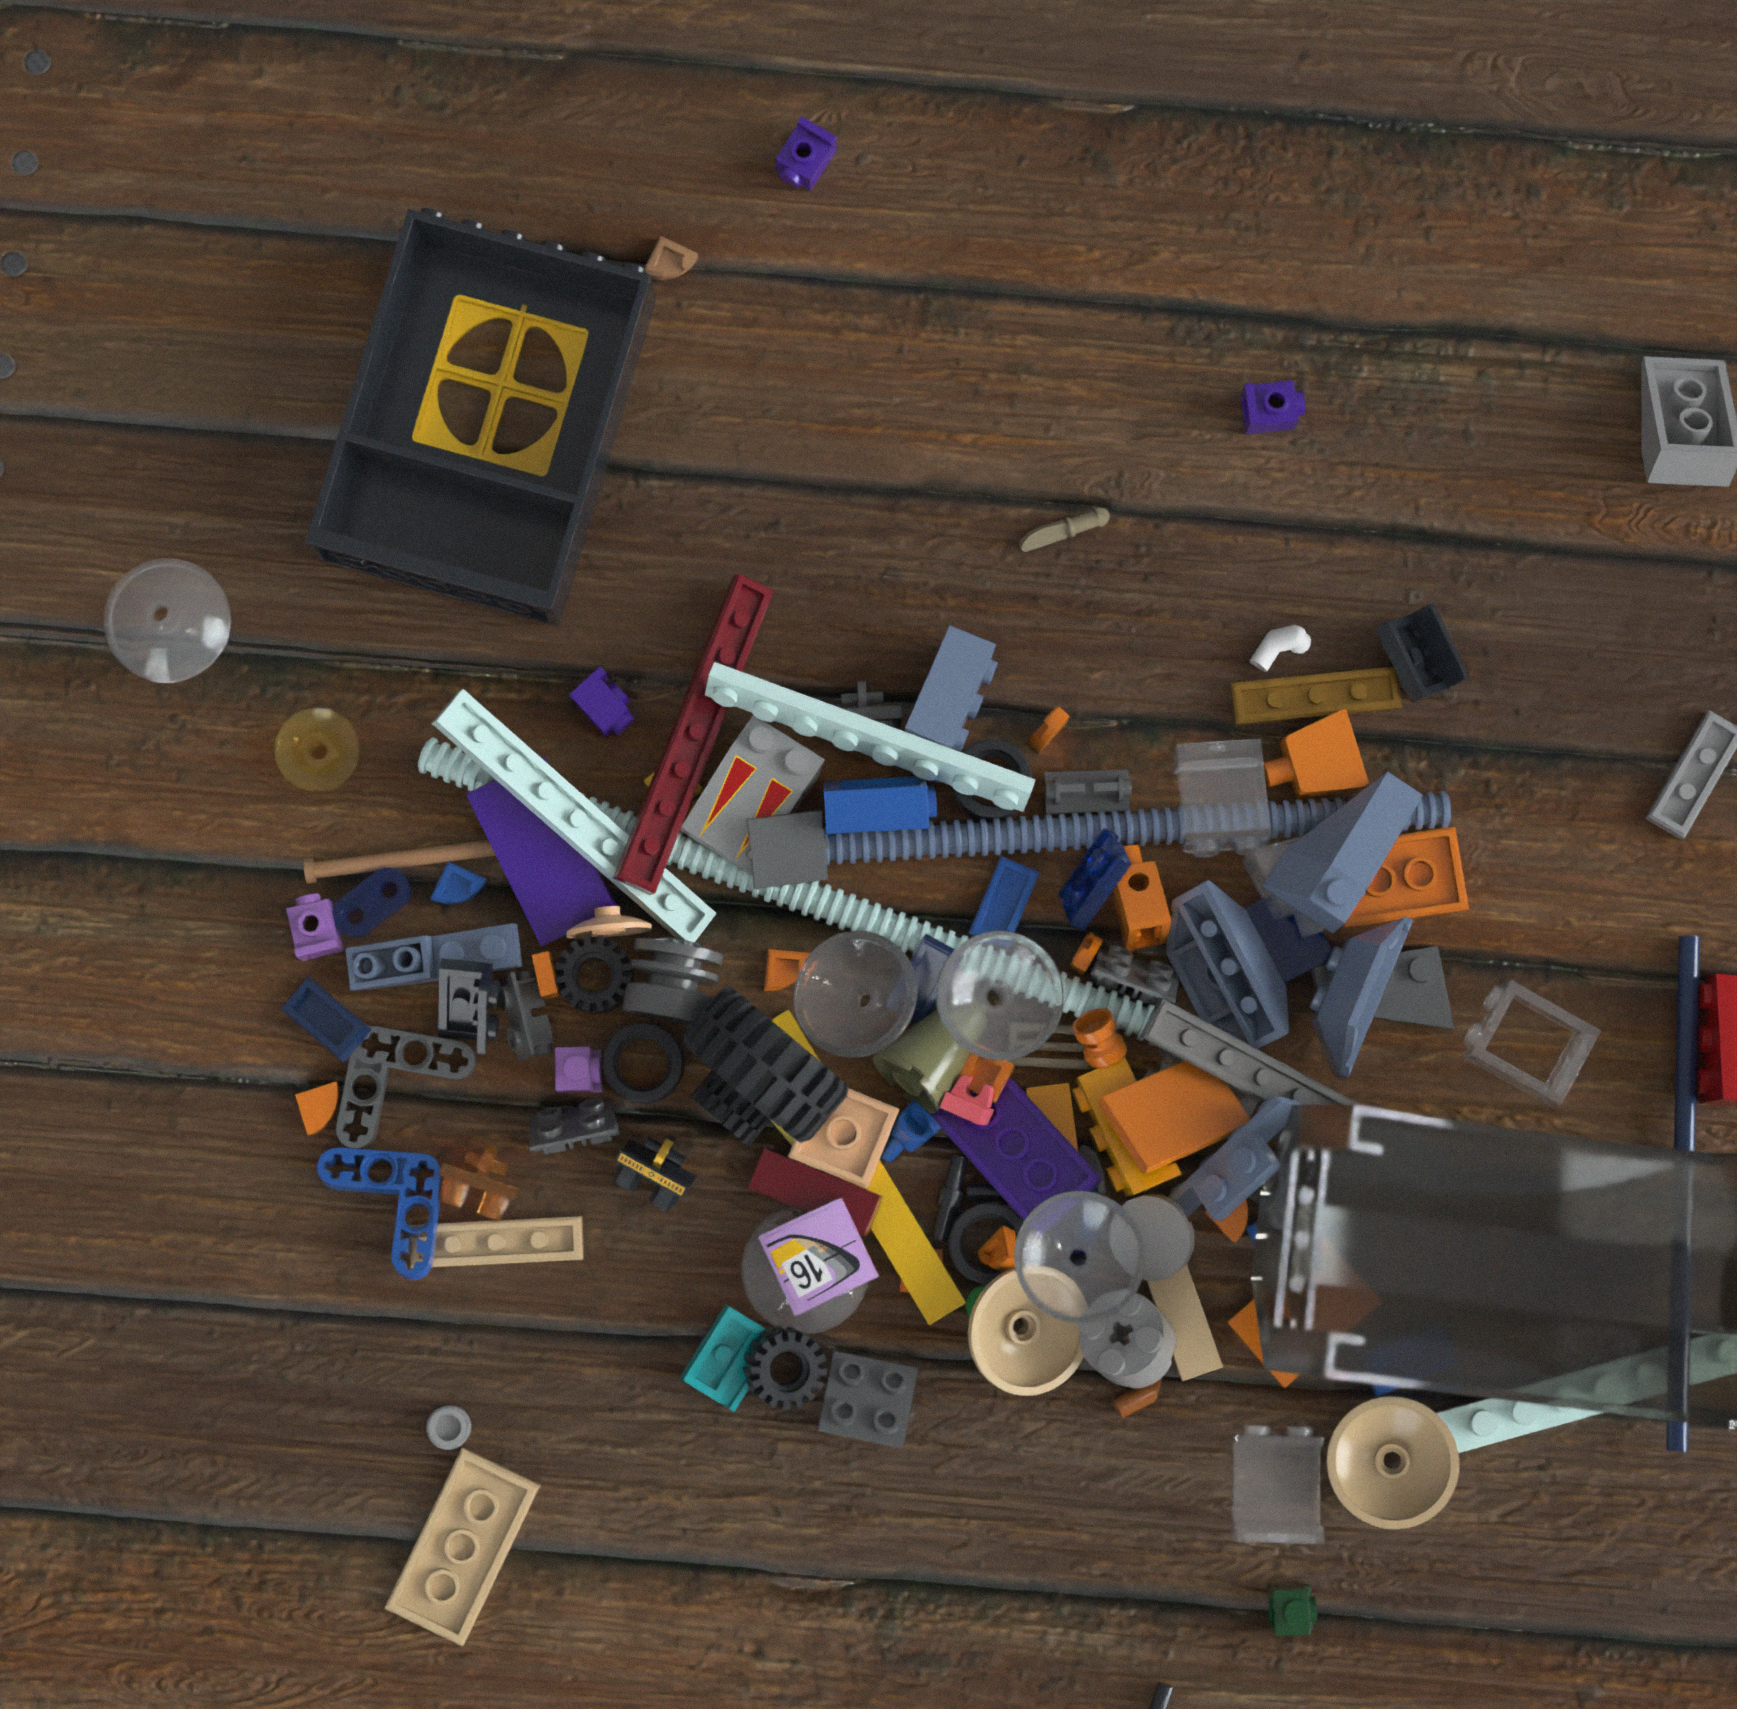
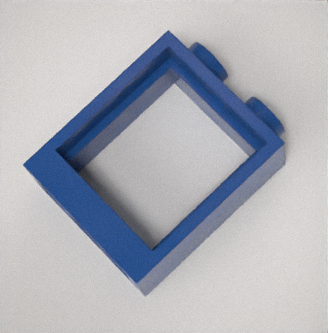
M917 776L824 781L826 834L929 828V817H937L936 791H934V786H927L926 780Z

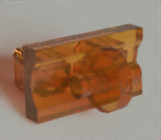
M492 1145L486 1147L483 1156L471 1151L467 1152L464 1163L477 1167V1174L443 1163L439 1173L440 1176L444 1177L440 1201L463 1208L470 1186L484 1190L485 1193L478 1214L498 1221L504 1216L510 1201H517L521 1189L488 1178L490 1172L505 1177L509 1164L495 1160L497 1147Z

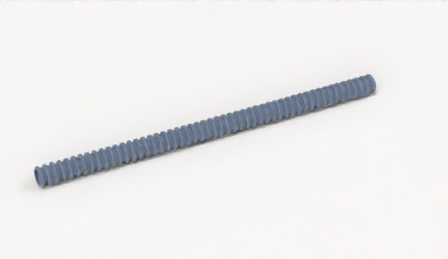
M1438 791V794L1434 795L1432 792H1425L1404 826L1403 831L1408 830L1409 826H1413L1415 830H1420L1422 825H1426L1427 829H1434L1436 824H1439L1440 828H1447L1451 821V804L1445 791ZM1347 796L1346 801H1342L1340 797H1334L1333 802H1329L1327 798H1321L1320 802H1315L1314 799H1307L1306 803H1302L1300 799L1294 800L1293 804H1289L1288 800H1282L1280 805H1276L1275 801H1268L1266 806H1263L1262 802H1255L1254 806H1249V803H1242L1241 807H1236L1235 803H1230L1228 808H1223L1222 804H1216L1215 809H1210L1209 805H1203L1202 809L1197 810L1196 806H1190L1189 810H1184L1180 806L1176 807V811H1171L1169 807H1164L1163 812H1157L1156 808H1150L1149 813H1144L1143 809H1137V812L1131 814L1130 810H1124L1123 814H1118L1114 810L1110 812V815H1105L1104 811H1098L1097 816H1092L1091 812H1085L1083 817H1079L1078 813H1071V817L1066 818L1065 814H1058V818H1052L1051 814H1047L1045 819H1039L1038 815H1032V820H1026L1025 816H1019V819L1013 821L1012 817H1006L1005 821L1000 822L999 818H993L992 822H986L985 818H980L979 823H973L972 819H967L966 824H960L959 820H953V824L947 825L946 821H940V825H933V822L930 821L929 828L826 834V828H823L824 840L829 843V847L825 849L827 865L830 864V861H836L838 865L843 864V860H850V864H855L856 859H863V863H869V858H876V862H882V858L889 857V861H895L896 857H902L903 861L909 860V856H915L916 860H921L922 855H928L929 859H935L936 854H942V858H948V854L955 853V857H961L962 853H968V856L972 857L975 856V852H981L982 856H987L988 851H994L995 855H1001L1002 850H1007L1008 854H1014V850L1019 849L1021 853H1027L1028 849H1033L1035 853L1041 851V848H1047L1048 852H1053L1054 847H1060V851H1066L1069 846H1073V850H1080V846L1085 845L1086 849H1093V845H1099L1100 849H1105L1107 844H1112L1113 848H1119L1120 843H1125L1128 846L1133 845L1135 842H1138L1139 846H1145L1146 842H1151L1155 846L1159 845V841H1164L1166 845H1171L1173 840H1177L1179 844H1185L1186 839H1191L1192 843H1198V840L1204 838L1205 842H1211L1212 838H1217L1221 842L1225 840V837H1230L1231 841H1237L1238 836H1243L1244 840H1250L1252 835H1256L1257 839H1264V836L1268 834L1270 838H1277L1278 834L1288 838L1291 833H1295L1297 837H1303L1304 832L1311 831L1354 797Z

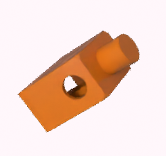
M1346 709L1340 710L1284 737L1279 743L1283 757L1262 763L1263 774L1268 787L1291 782L1296 799L1359 793L1369 786Z
M1128 845L1115 850L1118 868L1113 870L1111 890L1124 948L1133 951L1166 944L1172 921L1155 861L1143 863L1138 845Z

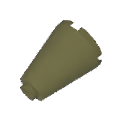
M954 996L878 1049L877 1054L872 1060L876 1070L891 1087L897 1082L906 1091L902 1097L909 1103L915 1100L926 1112L930 1114L935 1113L940 1109L946 1091L951 1092L987 1024L983 1016L985 1009L971 996H966L965 998Z

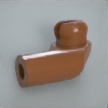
M1162 1378L1146 1387L1131 1388V1390L1112 1399V1403L1120 1418L1123 1419L1152 1404L1158 1397Z

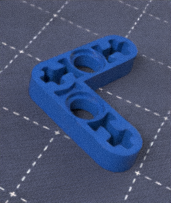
M331 1148L325 1151L318 1160L317 1172L323 1183L330 1189L399 1195L391 1254L392 1264L398 1274L404 1279L419 1280L426 1276L433 1264L443 1186V1171L437 1160L431 1155L422 1153L352 1148ZM339 1159H342L345 1167L358 1169L357 1160H362L360 1165L361 1181H356L357 1176L351 1171H342L339 1174V1178L334 1179L332 1173L327 1169L328 1167L335 1166ZM380 1161L388 1162L392 1166V1173L388 1180L376 1183L369 1179V1170L373 1164ZM424 1165L427 1166L430 1173L434 1174L433 1177L425 1179L423 1190L426 1196L432 1195V1199L418 1195L419 1183L416 1177L412 1176L413 1173L420 1172L421 1166ZM409 1193L417 1195L408 1197ZM415 1206H423L429 1210L427 1223L418 1228L410 1227L406 1223L407 1212ZM404 1234L414 1238L427 1237L426 1241L417 1239L416 1250L419 1256L423 1258V1261L415 1262L414 1269H408L405 1261L401 1260L402 1256L410 1255L412 1245L409 1238L403 1239Z

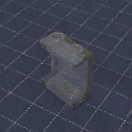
M1261 739L1176 744L1173 765L1174 774L1177 773L1184 835L1182 842L1183 853H1193L1195 857H1211L1217 855L1219 851L1236 850L1237 854L1249 855L1261 851V848L1267 847L1271 837Z
M1244 1425V1433H1232L1231 1538L1236 1542L1324 1544V1526L1320 1524L1321 1446H1324V1437L1313 1435V1427L1287 1426V1434H1270V1426Z

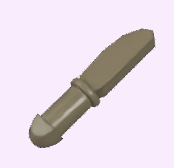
M1094 508L1093 511L1073 518L1066 517L1065 520L1042 525L1029 531L1020 540L1019 547L1022 551L1027 552L1066 539L1069 535L1074 537L1077 533L1098 526L1100 528L1109 521L1110 514L1104 508Z

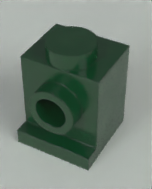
M1267 1585L1268 1630L1275 1636L1311 1635L1310 1630L1313 1629V1623L1317 1622V1604L1315 1596H1311V1585Z

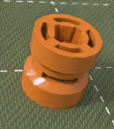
M1104 1008L1085 1012L1074 1021L1072 1026L1077 1041L1084 1044L1083 1054L1088 1065L1092 1068L1111 1066L1121 1060L1127 1052L1122 1035L1115 1032L1117 1025L1112 1012Z

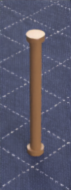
M489 840L317 862L314 861V858L304 859V874L307 884L317 883V878L496 856Z

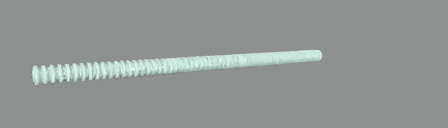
M433 737L425 743L418 760L420 773L431 772V777L435 779L442 776L443 781L446 783H450L453 780L459 788H462L464 785L468 786V791H472L495 780L467 754L462 753L459 747L451 749L450 744L447 742H443L440 745L438 740ZM591 797L589 799L591 803L630 836L636 820L634 812L629 810L627 813H623L622 808L619 806L612 809L609 808L610 804L604 801L602 804L597 803V798ZM682 831L678 834L667 862L669 866L672 863L678 864L677 868L683 870L685 867L689 868L690 874L693 875L700 872L704 879H708L711 876L715 878L714 882L720 884L722 881L727 882L728 888L732 889L734 885L740 887L739 892L745 893L746 890L751 891L752 897L757 898L758 895L764 896V901L768 903L771 899L777 901L776 905L779 907L786 904L792 912L795 909L802 910L801 915L807 916L808 913L813 914L814 920L826 919L827 925L831 926L833 922L839 924L838 929L850 928L851 933L854 935L857 932L864 933L863 938L869 939L872 936L876 938L875 942L881 944L882 941L888 942L889 948L893 949L895 945L901 947L900 952L903 953L909 950L914 955L924 935L928 934L963 953L954 972L958 968L963 970L962 975L968 976L971 973L975 975V980L987 979V984L991 986L995 982L1000 984V989L1002 990L1009 987L1013 989L1012 993L1015 995L1022 992L1025 993L1024 998L1030 999L1031 996L1038 998L1037 1003L1049 1002V1007L1055 1009L1056 1005L1062 1007V1012L1068 1013L1069 1010L1075 1012L1074 1016L1077 1018L1093 1009H1108L1112 1012L1117 1025L1115 1032L1119 1029L1124 1030V1035L1128 1037L1131 1033L1135 1034L1139 1041H1143L1140 1035L1155 1007L1151 1004L1148 1007L1142 1006L1141 1000H1136L1135 1003L1129 1001L1130 996L1127 995L1120 998L1114 990L1111 993L1104 992L1105 987L1099 986L1096 989L1092 987L1093 983L1087 981L1086 984L1080 983V978L1076 976L1073 980L1067 978L1068 974L1062 972L1061 975L1054 973L1055 968L1042 969L1043 964L1037 963L1034 966L1029 964L1030 959L1024 958L1023 961L1018 960L1017 954L1012 953L1011 957L1007 956L1003 949H999V952L992 950L993 945L987 944L986 947H983L977 939L972 943L967 941L968 936L962 935L961 938L956 937L955 931L950 930L948 934L943 932L942 926L938 925L936 929L930 927L931 923L928 921L921 924L915 916L912 919L905 918L906 913L900 912L897 915L893 913V908L881 909L880 903L876 902L874 906L868 904L869 900L863 898L862 901L857 900L856 894L851 893L850 896L843 895L844 890L838 889L835 892L831 890V885L826 884L825 887L819 886V881L754 889L752 875L690 836L683 835Z

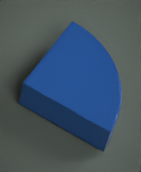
M448 861L430 900L445 905L463 903L476 896L488 880Z

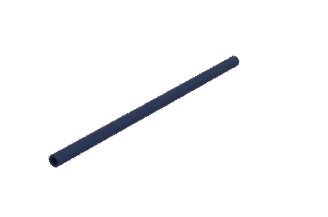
M1679 936L1666 1451L1688 1452L1701 939L1698 936Z

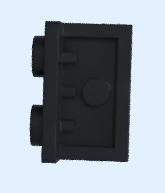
M1428 604L1412 614L1387 621L1375 628L1381 639L1382 648L1389 656L1399 676L1400 685L1404 692L1407 693L1411 703L1439 695L1469 678V673L1435 604Z
M442 958L439 967L438 1036L477 1040V1055H486L489 1040L496 1041L498 1036L499 1015H492V1007L498 1006L500 981H493V963Z

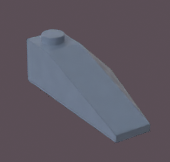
M1386 772L1287 848L1262 886L1330 932H1336L1346 923L1366 892L1423 795L1391 773Z

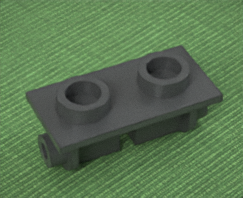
M1128 769L1044 772L1046 814L1098 813V811L1111 812L1114 810L1124 812V810H1130L1132 786Z
M532 970L519 972L516 976L515 972H510L498 980L500 981L498 1003L501 1010L506 1011L510 1027L507 1029V1039L511 1050L517 1053L519 1062L535 1055V1052L536 1056L552 1053L551 1044H554L555 1040L548 1014L532 1017L531 1010L545 1006L544 999L540 995L537 977H534Z

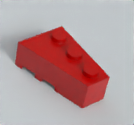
M1714 974L1705 977L1704 983H1701L1699 986V1008L1703 1009V1026L1698 1027V1051H1702L1701 1068L1697 1069V1094H1700V1104L1737 1106V975Z

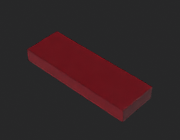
M766 1148L763 1149L748 1187L808 1213L842 1198L858 1233L863 1236H868L883 1196Z

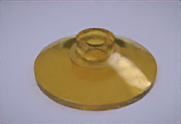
M309 708L294 714L283 724L276 737L274 752L279 770L290 783L303 790L320 792L333 789L349 778L357 765L360 746L355 729L345 717L330 709ZM318 745H324L327 748V753L322 759H315L312 755L313 749Z

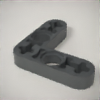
M369 1026L372 1030L350 1055L336 1124V1134L339 1141L347 1147L363 1149L375 1140L390 1069L450 1080H464L470 1077L476 1069L477 1056L475 1051L469 1045L460 1041ZM373 1034H378V1041L394 1045L393 1037H400L395 1048L396 1062H389L392 1054L384 1051H376L374 1057L369 1058V1051L363 1048L364 1040L370 1041L373 1038ZM413 1041L422 1042L427 1049L426 1059L419 1065H410L404 1058L405 1047ZM435 1044L442 1045L439 1053L443 1055L454 1056L456 1049H462V1056L468 1059V1065L460 1066L458 1073H453L452 1065L437 1061L438 1069L431 1070L430 1068L435 1060ZM364 1075L371 1076L377 1084L375 1095L367 1100L359 1099L354 1093L355 1081ZM350 1102L361 1107L373 1106L372 1115L365 1112L362 1114L361 1125L368 1127V1132L366 1135H359L357 1142H353L352 1134L346 1132L347 1124H354L358 1113L355 1110L349 1111Z

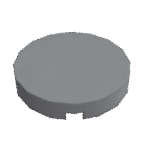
M1145 1194L1128 1200L1116 1211L1110 1225L1109 1243L1116 1261L1127 1273L1140 1280L1158 1281L1176 1274L1188 1264L1194 1250L1195 1232L1192 1223L1188 1222L1187 1216L1183 1213L1185 1210L1179 1203L1164 1195Z

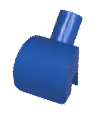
M912 1100L895 1120L890 1133L892 1137L886 1143L881 1157L888 1163H891L904 1149L909 1152L915 1151L941 1129V1126L915 1100Z

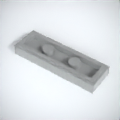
M1710 710L1705 713L1645 817L1646 820L1680 840L1686 837L1737 748L1736 725Z

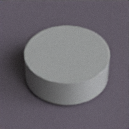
M446 1405L440 1407L430 1415L427 1421V1435L430 1441L441 1449L457 1448L469 1438L471 1420L468 1414L458 1406Z

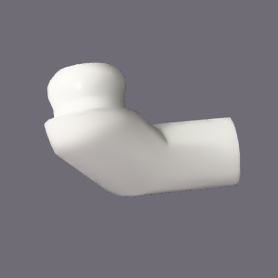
M1298 625L1271 630L1264 637L1250 659V663L1259 670L1267 672L1279 652L1291 650L1293 653L1302 654L1309 649L1311 638L1306 634L1305 629Z

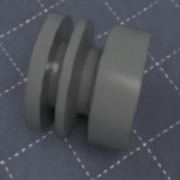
M678 938L635 939L633 950L651 956V961L642 959L631 960L630 967L648 974L647 982L627 983L622 1011L645 1018L691 1025L713 999L704 993L698 992V984H714L719 981L717 974L701 970L702 965L721 966L723 955L709 950L699 943Z

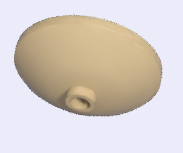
M1040 1265L1015 1267L994 1278L977 1298L968 1325L969 1349L980 1373L994 1386L1006 1392L1022 1396L1042 1394L1053 1390L1065 1382L1075 1372L1084 1357L1079 1342L1078 1322L1081 1316L1087 1312L1088 1306L1079 1288L1064 1274ZM1018 1318H1021L1022 1326L1018 1331L1014 1332L1013 1324Z
M1385 1396L1370 1399L1359 1404L1341 1419L1330 1439L1327 1453V1468L1335 1494L1354 1516L1380 1528L1405 1529L1428 1521L1447 1504L1458 1480L1459 1454L1456 1442L1448 1426L1434 1411L1412 1399ZM1388 1452L1397 1453L1400 1456L1399 1465L1394 1468L1387 1467L1383 1461L1384 1456Z

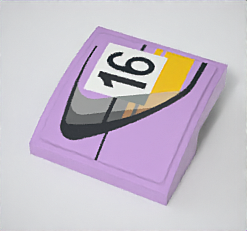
M842 1198L806 1213L758 1237L795 1316L879 1277Z

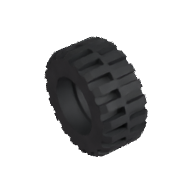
M731 986L721 989L684 1032L682 1043L800 1143L811 1140L847 1097L849 1086Z

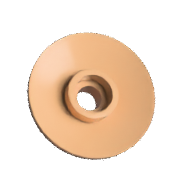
M606 906L595 908L594 918L575 925L566 931L567 938L583 939V936L588 935L591 937H597L598 935L604 937L627 936L651 931L652 925L642 919L621 915L620 906Z

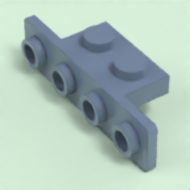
M1280 1096L1263 1102L1252 1119L1244 1126L1235 1129L1228 1136V1141L1216 1153L1207 1156L1200 1162L1199 1169L1186 1181L1172 1188L1168 1198L1179 1203L1185 1210L1183 1213L1187 1217L1203 1204L1213 1220L1223 1221L1282 1166L1267 1142L1302 1110L1299 1102Z

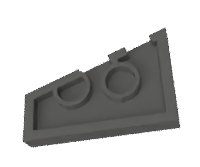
M1438 946L1399 953L1373 1018L1413 1025L1432 1026L1446 1030L1454 1029ZM1325 966L1312 968L1311 972L1315 990L1318 985L1325 987L1331 971L1325 969Z

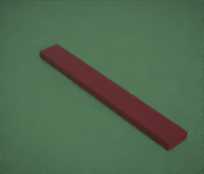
M739 573L732 576L613 876V879L648 895L656 893L728 710V707L722 706L711 697L705 696L709 673L714 662L743 672L774 593L773 590Z

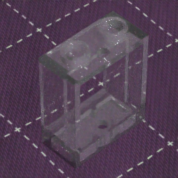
M1513 980L1503 983L1501 987L1494 985L1483 1003V1007L1488 1009L1482 1022L1480 1024L1474 1022L1463 1040V1044L1468 1047L1462 1057L1550 1107L1561 1105L1601 1030ZM1513 999L1573 1032L1545 1084L1485 1050Z

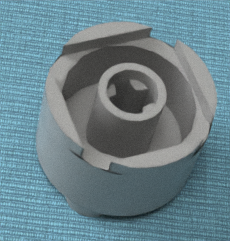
M1132 1290L1113 1292L1101 1297L1091 1305L1078 1322L1079 1342L1084 1357L1094 1369L1115 1384L1130 1388L1149 1386L1161 1379L1172 1364L1171 1358L1174 1347L1176 1348L1177 1338L1171 1322L1151 1301ZM1128 1336L1130 1343L1124 1346L1126 1343L1125 1338Z

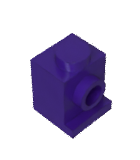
M801 116L793 133L775 159L776 171L779 172L778 176L794 188H799L801 185L811 191L836 153V136ZM801 148L810 155L806 158H801L797 155V152Z
M1293 380L1255 385L1253 383H1245L1240 393L1245 435L1295 429L1299 421L1298 416L1305 414L1303 391H1295ZM1280 399L1283 406L1281 408H1273L1268 400Z
M599 667L572 691L569 696L578 709L607 738L613 732L616 735L623 733L634 722L635 717L625 706L630 699L614 682L609 686L605 684L609 681L608 676Z

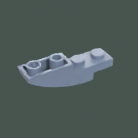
M512 923L438 936L424 935L345 948L351 991L439 981V967L442 958L493 963V971L523 967L518 926Z

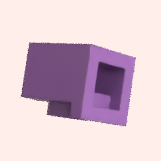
M319 893L296 898V906L286 909L295 945L296 958L307 961L343 952L344 947L333 902L329 899L321 900ZM309 917H317L319 921L318 928L312 932L306 931L305 921Z
M556 1047V1091L559 1093H603L602 1050H593L590 1047Z

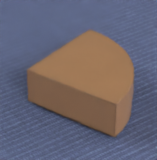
M660 236L644 269L647 271L646 274L651 275L652 279H672L688 271L698 259V253Z

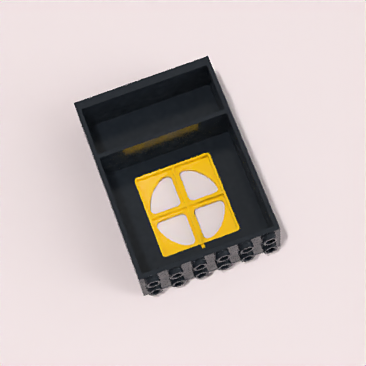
M422 208L420 212L408 209L305 543L320 562L559 627L655 306L656 298L652 277L650 274H646L647 271L644 268L635 264L623 263L621 267L606 263L604 257L595 253L583 252L580 256L566 252L565 247L551 241H542L540 245L525 241L526 238L523 235L514 231L502 230L500 234L485 230L486 227L483 224L474 220L462 219L461 223L445 219L444 214L433 209ZM494 319H507L512 323L501 366L496 374L489 375L452 365L448 362V354L453 346L474 327ZM534 327L545 331L554 340L563 356L567 374V385L561 393L525 385L514 380V373L525 336L530 328ZM443 380H452L485 389L491 393L477 443L470 446L459 442L449 431L442 418L438 401V387ZM517 398L547 406L557 411V418L551 428L531 446L507 455L498 454L493 451V442L505 403L508 399Z

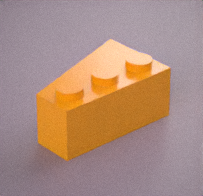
M1125 1057L1111 1066L1095 1069L1075 1079L1078 1087L1072 1089L1073 1096L1081 1113L1089 1111L1095 1125L1089 1129V1132L1098 1152L1106 1150L1112 1166L1106 1168V1171L1116 1192L1123 1189L1126 1197L1132 1196L1181 1175L1176 1162L1173 1164L1169 1163L1143 1175L1098 1105L1102 1096L1137 1082Z

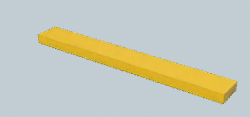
M789 1009L772 1019L777 1026L819 1060ZM879 1160L867 1189L883 1196L871 1230L928 1325H931L966 1302Z

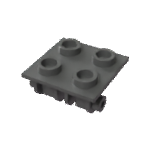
M1100 945L1096 963L1094 962L1089 975L1090 979L1096 981L1095 985L1116 991L1118 983H1121L1119 991L1121 995L1124 994L1127 986L1134 989L1131 999L1134 1000L1140 990L1142 993L1139 1000L1148 1005L1155 1006L1158 999L1175 1003L1179 976L1173 973L1174 970L1171 966L1156 960H1151L1149 963L1133 958L1134 954L1120 946L1111 945L1109 948Z
M592 1098L581 1102L575 1108L561 1110L559 1107H551L539 1111L536 1116L530 1117V1151L535 1150L536 1153L544 1151L545 1155L565 1151L566 1143L569 1144L571 1150L575 1149L574 1142L581 1140L582 1146H587V1139L589 1138L591 1145L612 1141V1136L620 1135L618 1121L615 1118L614 1100L603 1101L601 1098Z
M834 1351L818 1431L903 1449L918 1368Z

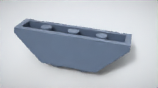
M1210 880L1173 899L1171 905L1172 922L1167 939L1166 954L1199 1018L1255 1049H1259L1288 1034L1286 985L1247 911Z
M1403 917L1350 938L1343 943L1341 948L1335 945L1328 958L1325 969L1331 971L1325 987L1322 985L1317 986L1309 1008L1315 1010L1311 1023L1335 1078L1340 1080L1349 1078L1413 919Z

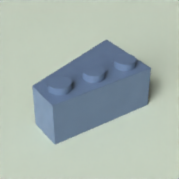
M949 625L904 731L961 752L969 734V730L963 728L968 717L975 720L984 696L977 694L982 683L990 685L998 662L991 660L996 644ZM901 768V769H903V770H906V771H908V772H911V773H913V772H912V771H910V770H907V769H904V768ZM931 780V781H933V782H935V783H938V784L941 783L940 781H937V780Z

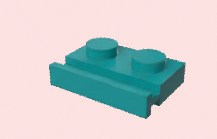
M725 1304L679 1378L735 1412L749 1389L746 1383L748 1378L743 1373V1367H747V1362L743 1360L745 1352L751 1353L753 1348L749 1344L753 1339L757 1342L761 1340V1332L764 1330L769 1333L771 1332Z

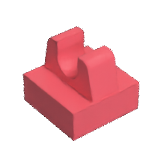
M961 1076L951 1092L946 1091L940 1108L978 1125H988L994 1111L991 1108L994 1087L984 1084L981 1093L974 1097L969 1092V1086L972 1083L973 1077Z

